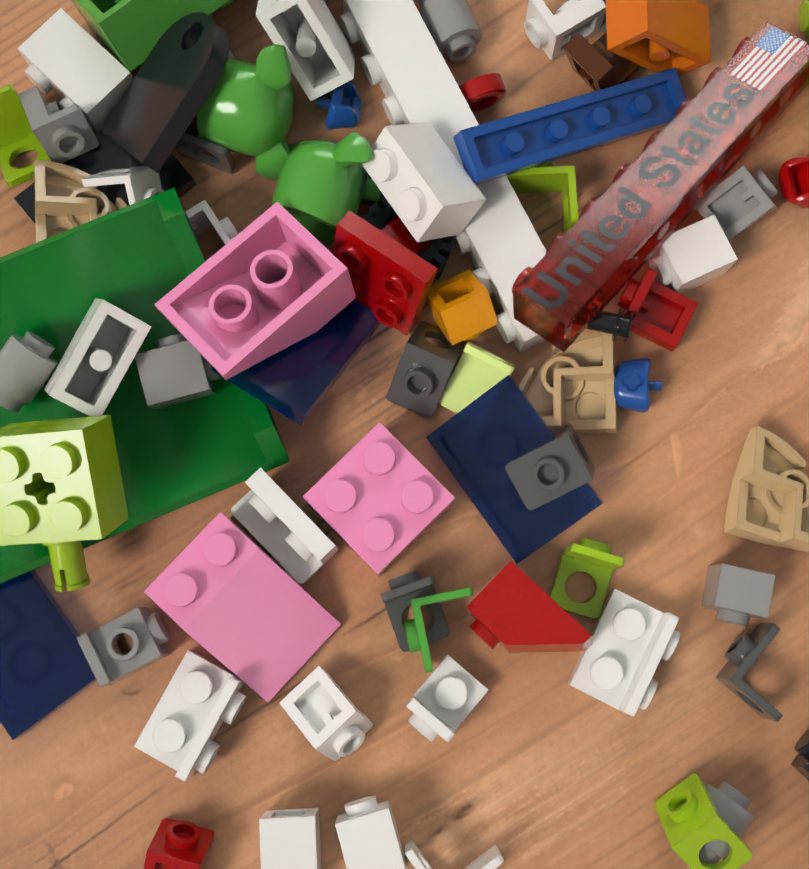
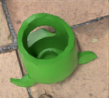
M272 44L264 47L257 57L256 64L227 59L221 77L196 114L197 129L201 139L226 147L232 152L256 157V172L269 180L278 179L284 161L290 154V148L284 139L291 129L296 96L294 87L290 82L292 80L291 65L284 45Z
M356 132L350 133L338 143L328 140H301L295 144H288L290 154L284 161L273 194V204L278 202L316 239L330 247L333 245L338 222L349 210L357 215L359 204L368 205L380 202L381 191L372 179L367 178L366 170L362 166V164L374 159L370 143L364 136Z

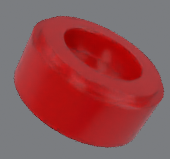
M498 73L481 75L459 86L472 112L487 109L500 102L506 95L503 80Z

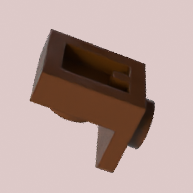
M578 33L564 46L572 69L594 91L625 83L640 69V65L607 50V33L603 34L592 45Z

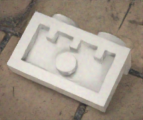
M260 467L245 482L251 490L231 508V513L297 583L304 584L339 549Z
M611 589L602 608L601 615L591 632L592 645L586 651H582L567 684L634 717L638 708L645 710L655 694L658 681L652 677L660 660L667 661L678 644L680 632L675 630L679 617L669 612L663 613L617 589Z
M187 650L134 747L176 770L175 777L184 782L194 776L196 771L204 775L220 748V744L213 740L223 721L231 725L247 698L246 695L240 693L244 682L226 668L193 650Z

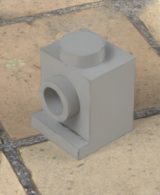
M136 607L97 629L77 637V641L100 687L115 684L170 654L165 645V642L170 640L167 627L157 612L150 614L147 607ZM124 633L130 635L133 639V648L128 654H123L117 644L118 638Z

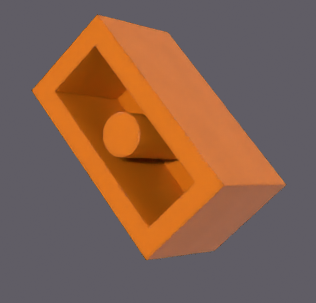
M606 0L608 51L655 73L676 68L678 76L711 63L709 7L697 0Z

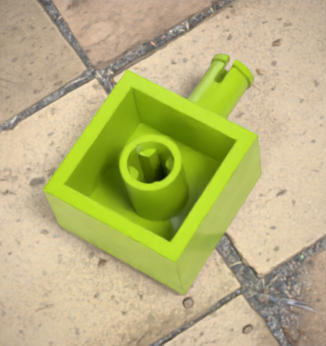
M111 415L10 423L1 427L0 546L42 543V545L48 546L55 581V591L63 592L65 584H67V591L86 587L90 584V577L87 573L82 541L103 539L129 519Z

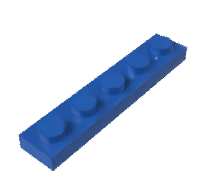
M673 68L459 131L453 139L464 169L475 184L478 185L681 122L691 116L692 112L677 70Z

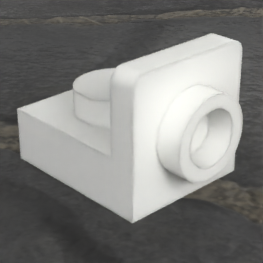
M529 0L526 20L524 22L525 32L530 42L536 48L542 47L552 61L566 53L564 46L578 33L587 40L600 32L606 4L603 0H569L553 15L543 0Z
M447 654L406 703V707L413 712L408 722L431 742L439 735L449 743L455 735V730L488 692V689Z
M320 666L311 672L280 702V705L315 750L333 761L356 751L363 743L365 734L373 726L370 719L355 707L331 676Z

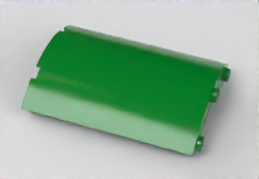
M175 187L0 257V351L12 334L24 337L26 332L30 331L46 340L55 348L51 356L59 363L95 298L104 299L152 326L137 354L158 348L156 341L161 338L181 334L154 304L206 262ZM134 357L103 415H111L129 519L103 539L82 541L83 549L246 481L260 467L264 472H267L290 462L272 413L267 408L260 391V384L252 366L227 380L222 376L221 379L214 380L213 384L216 394L156 410L147 406ZM52 372L31 404H23L18 413L0 406V428L10 423L89 416L47 394L44 388L51 378ZM42 543L0 546V584L51 563L48 546H44Z

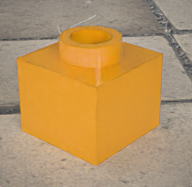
M470 269L431 287L427 297L435 323L452 346L461 341L472 340L483 331L499 324L488 290Z

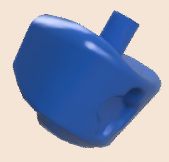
M350 80L328 92L327 98H317L316 107L329 109L325 123L327 129L351 128L357 126L360 122L362 103L353 81Z
M640 358L622 361L616 367L614 396L620 408L644 413L650 408L649 391H661V381L648 380L652 364L650 359Z

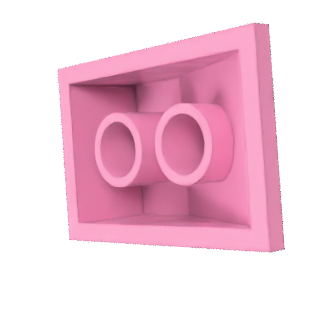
M276 202L154 305L217 372L227 380L319 331L356 298L348 268L285 208Z
M222 512L200 532L144 591L187 634L268 703L342 625L239 525Z

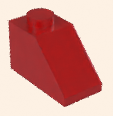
M512 561L466 607L475 619L469 626L470 629L491 649L500 643L509 653L586 651L592 645V635Z

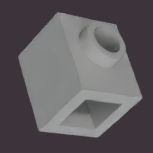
M182 334L161 338L156 341L158 348L135 355L147 406L157 410L216 394L213 381L221 379V375Z

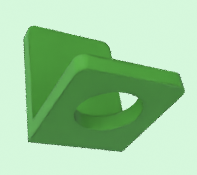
M472 587L410 600L414 619L404 621L410 653L421 651L425 673L433 672V666L421 606L472 596Z

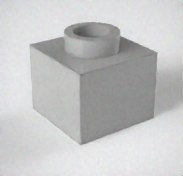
M723 563L708 566L701 607L717 610L716 620L741 626H749L750 618H768L776 575Z

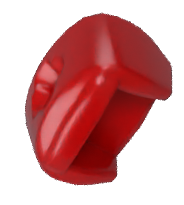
M800 155L782 164L779 170L778 181L781 192L788 202L802 209H808L809 155Z

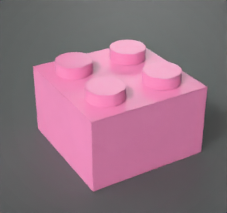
M380 422L302 496L379 577L453 505L455 497Z

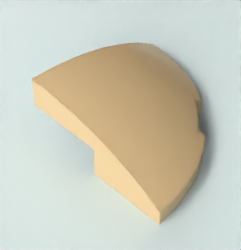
M34 159L36 243L126 207L127 204L121 198H116L114 205L103 192L96 189L97 186L83 187L81 179L91 176L84 171L61 163Z
M582 329L552 345L554 354L537 372L534 368H529L517 389L510 416L511 430L561 434L563 427L571 423L576 434H618L617 402L614 396L616 369L615 341H612V334Z
M760 426L751 428L740 454L729 493L723 532L775 547L809 552V478L799 470L806 467L807 462L787 442Z

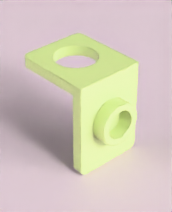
M468 342L439 403L474 423L483 425L509 376L514 371L515 365Z

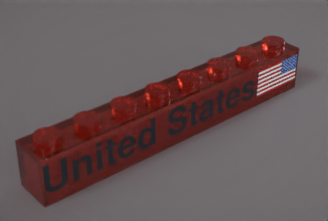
M768 21L752 38L746 36L737 46L732 59L723 68L717 67L711 72L702 91L693 100L688 98L679 106L673 121L663 132L659 130L654 132L646 142L642 154L631 165L626 163L617 171L609 189L600 198L593 197L588 201L581 211L578 221L567 233L562 231L553 238L545 256L535 267H527L518 275L512 287L514 319L565 352L809 84V43Z

